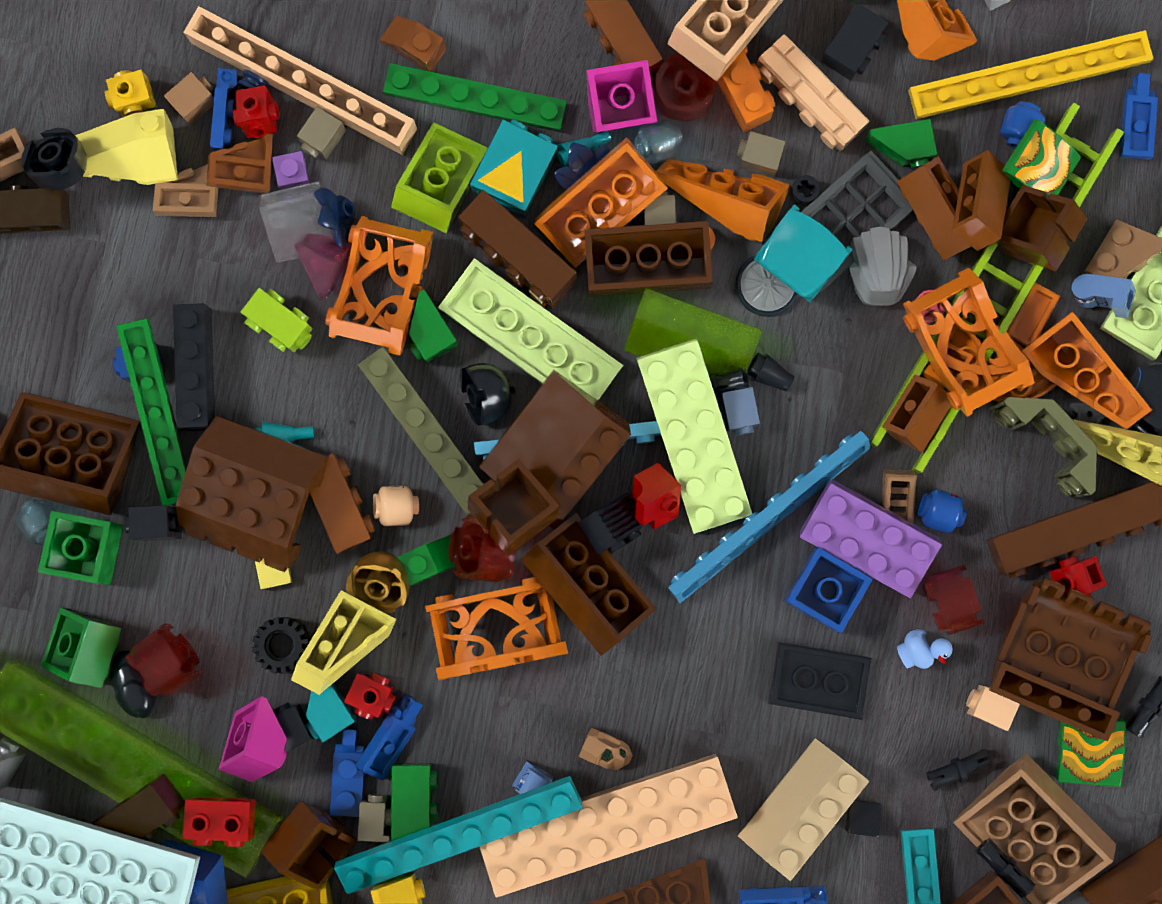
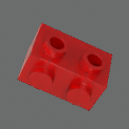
M194 796L186 799L183 839L193 840V845L198 846L212 845V840L225 841V846L229 847L244 846V842L254 838L256 799Z

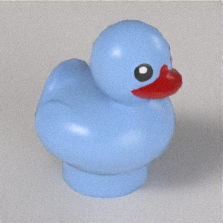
M916 629L906 635L904 643L898 645L897 650L906 668L916 666L926 669L933 665L935 658L939 659L942 664H946V659L950 657L953 650L951 643L947 639L939 638L933 641L930 647L925 638L927 632L922 629Z

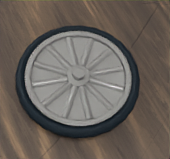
M755 256L750 257L740 267L736 276L735 287L740 302L746 309L760 316H776L787 311L796 301L798 294L754 261Z

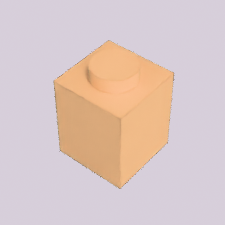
M981 685L978 686L977 690L973 689L966 703V706L969 707L967 714L1005 731L1009 730L1020 705L989 691L988 687Z

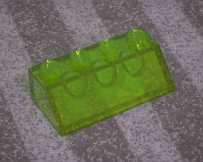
M645 288L624 351L641 357L697 339L708 375L715 372L720 375L742 368L747 373L762 330Z

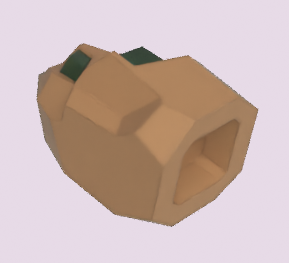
M592 726L579 753V757L609 770H619L628 765L633 756L629 746L624 741Z

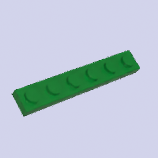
M389 63L383 89L385 96L505 120L507 122L515 120L526 126L561 133L567 101L392 63Z
M145 318L118 324L116 328L162 505L176 504L187 465L150 319Z

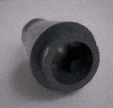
M759 352L750 362L746 372L752 377V381L779 388L785 392L790 388L795 377L767 353L763 355Z

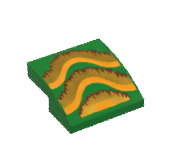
M1034 119L1002 171L1018 188L1026 185L1045 191L1048 195L1051 193L1058 195L1081 159V156L1050 127L1040 120Z
M1117 720L1108 742L1060 721L1057 739L1060 749L1055 774L1057 781L1062 783L1121 787L1125 755V720Z

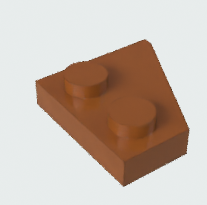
M266 134L262 138L250 142L245 141L234 145L232 148L210 153L208 156L206 186L268 194L270 191L273 134Z

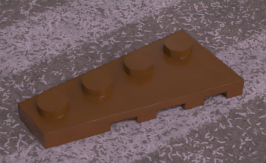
M701 859L588 904H711L706 859Z

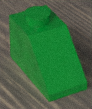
M931 119L870 129L865 137L868 145L901 167L911 166L912 170L937 156Z
M424 289L418 293L409 336L413 342L408 346L417 360L424 358L426 363L429 364L457 347L458 343Z
M457 532L397 557L408 573L410 586H415L470 561Z

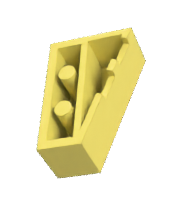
M341 590L297 662L291 680L320 695L388 638L396 619Z

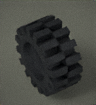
M288 617L273 618L264 622V625L256 630L257 634L253 636L252 640L254 642L252 653L255 652V660L262 664L261 667L265 670H270L271 673L283 674L295 670L297 662L308 646L311 636L306 632V627L296 619ZM278 633L288 634L293 640V650L287 657H278L271 650V640Z

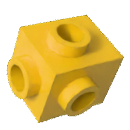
M129 70L120 71L114 74L113 78L106 79L109 90L105 91V97L110 109L114 108L121 116H128L157 107L149 78L142 70L134 72Z

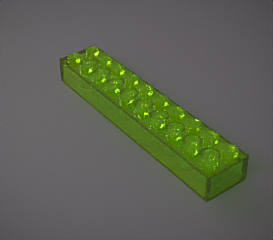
M20 660L7 661L1 670L0 732L120 803L162 773L168 777L184 800L192 796L253 799ZM256 801L254 838L244 842V846L241 847L225 846V841L212 840V845L198 846L193 845V840L183 839L185 806L178 812L181 817L164 830L195 848L223 855L224 865L246 878L254 871L263 855L261 849L277 831L284 817Z

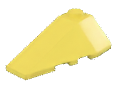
M164 109L134 113L75 135L80 140L87 154V168L83 177L96 175L109 177L113 181H120L121 179L135 180L138 184L144 185L178 180L174 129Z
M1074 420L1097 446L1098 454L1162 486V436Z

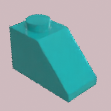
M335 682L320 695L311 691L306 717L309 722L306 723V726L315 739L320 738L322 743L358 721L350 705L344 702L345 697Z

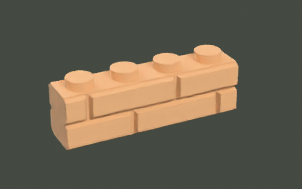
M785 34L759 57L756 66L759 68L762 80L767 84L772 82L780 90L778 92L780 98L787 105L791 106L794 104L801 111L799 116L802 121L809 127L814 125L822 133L820 137L829 148L833 149L836 147L839 151H842L867 127L870 121Z

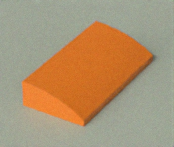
M626 137L537 215L534 224L576 268L586 259L584 229L624 227L666 191L668 187Z

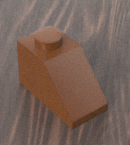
M395 16L379 40L382 44L422 70L432 72L446 51L445 42L442 37L419 22L400 16Z

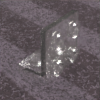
M319 181L260 195L259 209L277 263L335 248L331 230L318 225L322 206L316 199L314 192L321 188Z

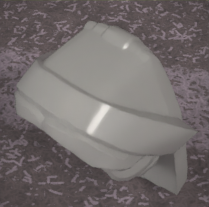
M886 227L870 228V231L862 232L859 237L853 238L850 243L853 249L854 262L849 269L854 290L862 303L866 305H894L899 302L914 277L917 266L908 260L907 237L899 235L897 231H890Z

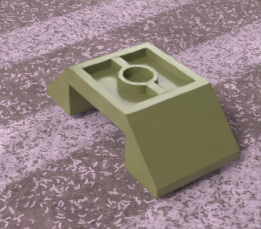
M1008 397L990 407L995 413L993 415L994 420L1004 429L1008 427L1010 430H1014L1026 425L1033 418V426L1041 434H1048L1055 442L1053 444L1055 450L1064 458L1069 457L1071 459L1053 475L1058 481L1056 484L1058 489L1067 497L1072 496L1075 499L1092 495L1096 491L1097 446L1053 399Z

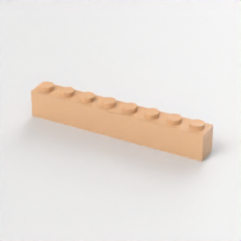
M199 6L184 31L191 44L242 71L249 70L266 80L270 86L314 109L317 106L343 122L344 125L401 155L405 153L417 131L414 119Z

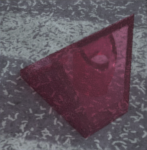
M308 233L303 235L294 246L321 301L326 299L336 287L349 260L352 243L338 248L334 237Z

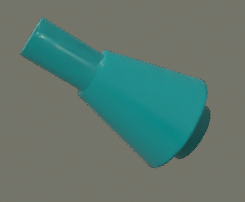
M602 131L591 138L587 137L561 143L558 145L557 158L562 167L569 166L568 153L571 143L585 145L594 152L596 148L611 141V136L608 131Z
M261 421L262 427L256 428L258 431L288 442L314 438L313 426L293 428L288 425Z

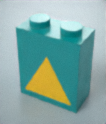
M502 120L470 183L472 192L478 195L482 190L486 191L501 206L526 218L557 157L558 146L554 145L555 141L547 135L539 133L536 136L528 132V128L518 121L512 120L509 123Z

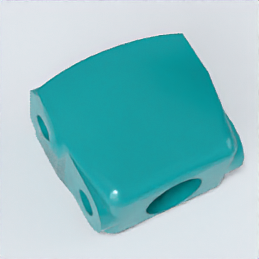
M793 205L757 253L754 261L810 303L827 281L837 272L853 249L849 246L845 248L827 228L813 218L799 212V207Z

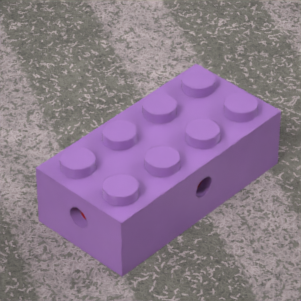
M831 478L800 530V538L825 550L909 598L914 594L942 546L939 537Z

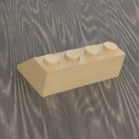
M815 738L738 834V837L791 881L869 783V780Z

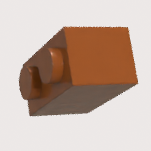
M914 374L882 427L899 443L922 453L951 407L947 398V392L939 384Z

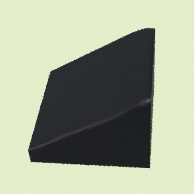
M854 800L848 808L845 831L851 834L879 838L881 804Z

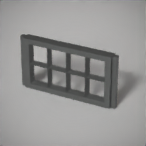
M870 150L801 213L813 217L820 209L827 205L841 221L830 232L835 236L846 226L855 237H859L861 232L854 226L851 220L864 209L880 224L879 227L889 228L890 231L907 217L913 209L908 200L903 197L901 188L896 182L898 179ZM864 170L880 185L867 199L851 184ZM845 187L860 203L847 217L831 201ZM884 191L900 207L887 220L871 205ZM852 252L837 272L823 286L820 293L853 264Z

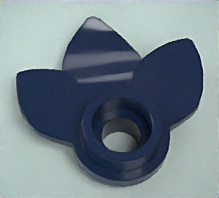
M571 143L568 153L569 166L561 167L554 171L556 180L567 190L610 152V149L604 144L593 153L585 145Z
M320 188L314 192L316 199L322 206L318 225L334 230V239L337 247H344L349 243V232L355 214L354 205L345 196H336L328 188Z

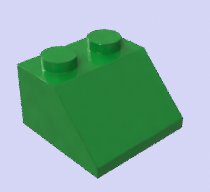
M51 511L38 573L111 586L124 525Z
M60 607L40 667L69 682L102 688L104 680L109 674L110 662L114 650L119 644L122 628L107 621Z

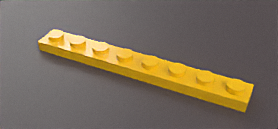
M1146 30L910 87L908 92L915 119H920L1147 64L1154 58Z

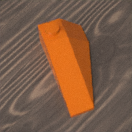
M897 0L903 34L909 43V51L916 58L935 61L977 42L959 9L953 11L945 0Z
M667 159L656 170L659 177L670 188L732 232L742 235L751 241L763 242L772 231L790 189V184L764 175L752 173L751 178L734 176V170L724 168L723 172L707 171V167L702 164Z
M1070 312L1022 350L1043 377L1125 429H1128L1152 411L1073 312Z

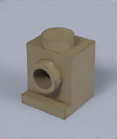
M369 794L368 799H363L360 802L357 841H391V832H387V827L391 828V808H388L389 800H387V795Z

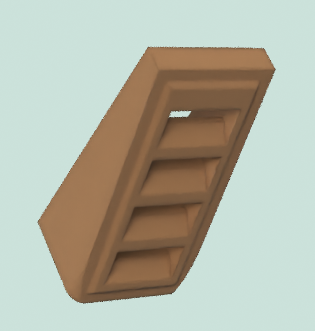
M884 469L882 482V507L890 510V506L906 507V512H891L911 523L914 521L917 475L914 471ZM907 481V486H893L891 482ZM891 493L907 494L906 499L890 498Z

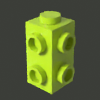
M258 288L241 310V313L247 317L244 323L258 334L262 330L270 334L272 337L269 342L282 352L286 348L294 353L298 348L302 350L312 337L310 332L313 328L306 323L309 317L296 307L290 311L283 306L282 303L285 299L272 289L266 293Z

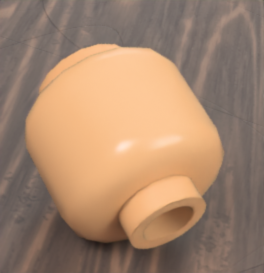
M382 486L378 494L373 495V516L375 519H379L380 523L384 526L409 525L413 519V514L419 513L418 496H413L408 486Z

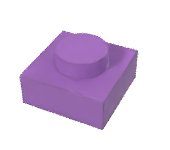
M302 151L272 157L277 184L280 189L310 183Z

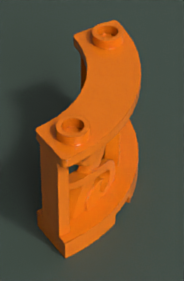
M365 216L360 218L357 225L351 226L348 242L352 243L347 270L334 307H329L325 324L330 326L329 337L336 338L339 335L388 347V353L401 355L409 335L410 320L415 310L418 293L423 289V287L417 286V284L420 285V281L423 278L422 273L428 267L433 231L421 229L419 232L369 220ZM367 233L387 237L388 251L383 252L380 243L376 239H374L376 243L373 250L366 249ZM393 239L414 243V245L394 248ZM363 257V259L366 260L367 263L359 269L361 259ZM396 261H398L399 269L403 266L408 268V273L405 276L400 277L396 274ZM388 265L392 280L397 286L404 289L403 295L387 297L374 308L365 294L362 283L375 271ZM353 293L357 302H350ZM389 305L397 306L398 310L395 314H389L388 310H386L384 317L381 315ZM349 312L357 313L356 317L352 319L353 322L344 320ZM366 315L369 317L364 325L354 323L363 320ZM374 323H375L376 325H378V326H379L380 328H382V329L375 328V327H372V326H373Z
M969 267L959 272L958 278L912 302L907 301L903 303L907 313L903 316V320L911 333L915 332L931 366L948 391L947 398L951 406L955 410L960 408L966 417L972 415L974 409L1020 385L1024 389L1035 383L1028 359L1018 349L1007 331L1001 334L999 326L995 325L993 319L998 317L987 294L984 282ZM964 290V293L951 306L947 299ZM940 303L947 315L944 318L940 312L933 311L931 315L935 318V324L928 325L922 316V312ZM961 313L962 317L966 319L968 313H973L976 317L975 324L969 325L959 317V314ZM954 324L964 332L973 334L984 332L987 337L977 351L978 365L965 363L947 355L948 340ZM938 335L936 346L931 336ZM986 350H993L997 354L996 359L988 358L990 365H987L985 361ZM949 369L959 372V374L954 378ZM1010 373L995 382L993 381L992 376ZM978 376H983L987 386L968 395L962 387L963 382H971L974 389L979 383Z
M536 577L521 580L522 586L454 599L453 594L436 597V604L425 606L426 612H430L440 667L436 668L438 680L568 654L566 641L561 642L553 598ZM537 593L541 616L530 620L526 615L534 610L535 604L531 607H526L523 604V599L529 594ZM516 594L513 606L497 599ZM482 601L471 614L463 606ZM490 608L508 615L520 624L507 634L503 644L504 654L501 655L496 654L493 645L487 639L471 635L476 624ZM455 610L460 614L457 622L450 621L454 627L462 628L460 635H451L449 633L445 612ZM541 621H543L547 644L542 634L535 626ZM522 630H525L528 634L520 636L524 638L525 645L521 648L514 646L512 642L513 637ZM451 640L458 641L456 646L455 659ZM475 641L481 643L484 646L483 654L475 656L473 654L475 646H468V642Z

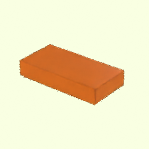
M1034 283L1006 330L1011 339L1023 348H1026L1036 340L1055 308L1060 295Z

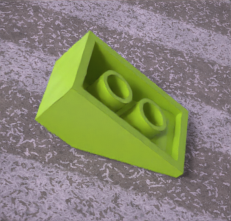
M433 122L396 185L391 208L447 233L469 191L470 183L488 147Z

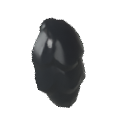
M120 651L115 656L113 670L109 676L115 691V699L120 707L130 716L146 718L151 714L157 698V684L153 679L152 670L147 662L140 660L130 651Z

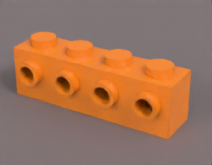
M747 46L717 81L743 133L771 120L774 112L773 107H775L769 90L764 91L759 82L762 78L755 63L750 64L746 56L748 53Z

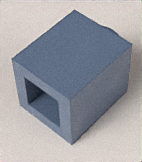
M753 387L722 393L720 399L727 432L735 431L736 436L753 433V427H757L760 424Z

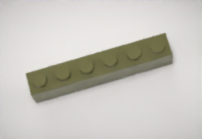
M381 347L360 362L358 366L466 515L470 517L472 514L467 509L469 495L484 484L385 348Z

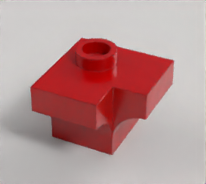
M659 463L633 477L632 497L636 500L635 519L642 526L649 524L654 530L679 516L681 484Z

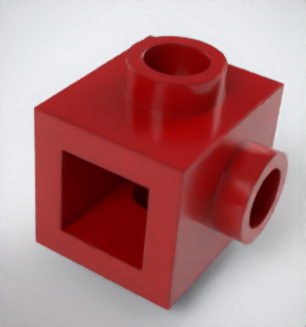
M266 86L236 91L237 109L233 110L236 126L241 127L248 138H259L266 134L276 133V120L280 119V111L277 102L274 101Z
M1077 555L1059 561L1061 567L1050 571L1053 581L1065 585L1063 594H1067L1072 588L1092 597V592L1107 585L1096 556L1078 560Z
M359 672L344 702L356 707L355 713L369 720H372L373 716L379 718L383 715V712L389 714L396 700V696L392 695L395 687L389 685L390 679L373 672L372 676ZM370 691L376 694L375 701L369 698Z

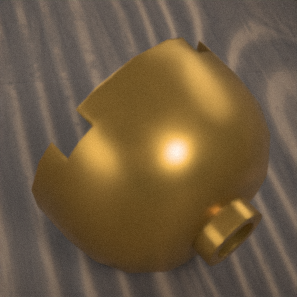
M379 551L369 553L357 561L347 577L346 589L349 595L385 614H391L396 611V608L401 605L403 606L406 602L410 585L408 573L402 562L391 553Z

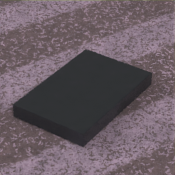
M778 642L768 704L862 720L871 658Z

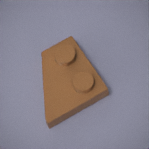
M208 164L195 170L189 168L180 172L178 180L155 183L153 202L155 216L216 217L219 188L206 186Z
M1116 219L1085 272L1086 274L1127 279L1129 274L1138 272L1148 265V260L1162 252V238Z

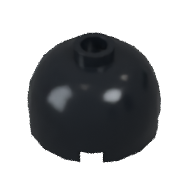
M65 128L49 129L40 133L43 137L36 143L31 140L22 153L21 165L29 178L40 187L47 190L60 191L75 185L83 177L87 168V154L78 137L70 130Z
M488 363L472 364L460 370V387L462 393L467 392L470 403H465L473 422L477 426H482L501 419L511 406V395L515 394L512 379L506 377L501 369Z

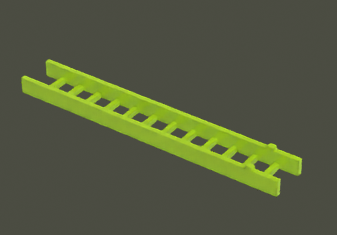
M1073 103L1066 110L1055 132L1067 141L1080 155L1094 162L1084 179L1071 173L1067 182L1079 188L1072 200H1075L1080 207L1124 132L1118 128L1112 132L1098 154L1085 143L1064 134L1080 108L1079 105ZM994 243L984 248L972 271L979 277L983 270L1017 291L1007 309L990 299L995 312L1002 317L998 326L1000 328L999 332L1003 334L1008 329L1044 267L1030 263L1033 266L1022 283L988 263L998 245ZM964 290L957 293L956 297L951 303V306H953L956 300L964 293ZM960 317L965 323H967V324H969V325H973V324L970 323L969 321H967V320H965L964 318ZM984 332L975 333L983 341L987 338ZM938 335L931 337L935 346L937 343ZM993 350L985 351V361H988V358L992 356ZM924 351L870 439V446L875 448L881 442L887 432L882 426L914 374L918 376L924 375V371L927 368L926 364L929 361ZM952 406L950 407L913 466L912 471L917 474L923 472L960 408L955 410Z

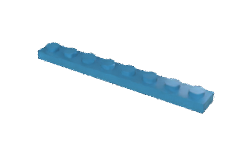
M859 431L855 436L850 434L840 442L839 449L831 455L829 453L823 455L815 463V468L807 475L802 473L797 476L791 483L792 487L783 494L781 492L775 494L767 502L768 506L760 513L754 512L744 520L742 528L735 533L731 531L720 540V545L712 552L706 551L700 555L695 561L696 565L688 572L684 570L678 573L671 580L672 585L668 587L676 600L682 603L823 488L830 478L834 479L870 449L867 436L862 431Z

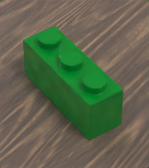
M395 763L392 765L391 841L432 827V822H437L438 803L432 802V790L438 789V771H432L433 763Z

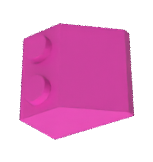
M648 60L586 70L588 106L593 132L657 122Z
M261 696L235 711L218 770L254 782L283 765L287 754L286 750H284L287 738L267 698Z

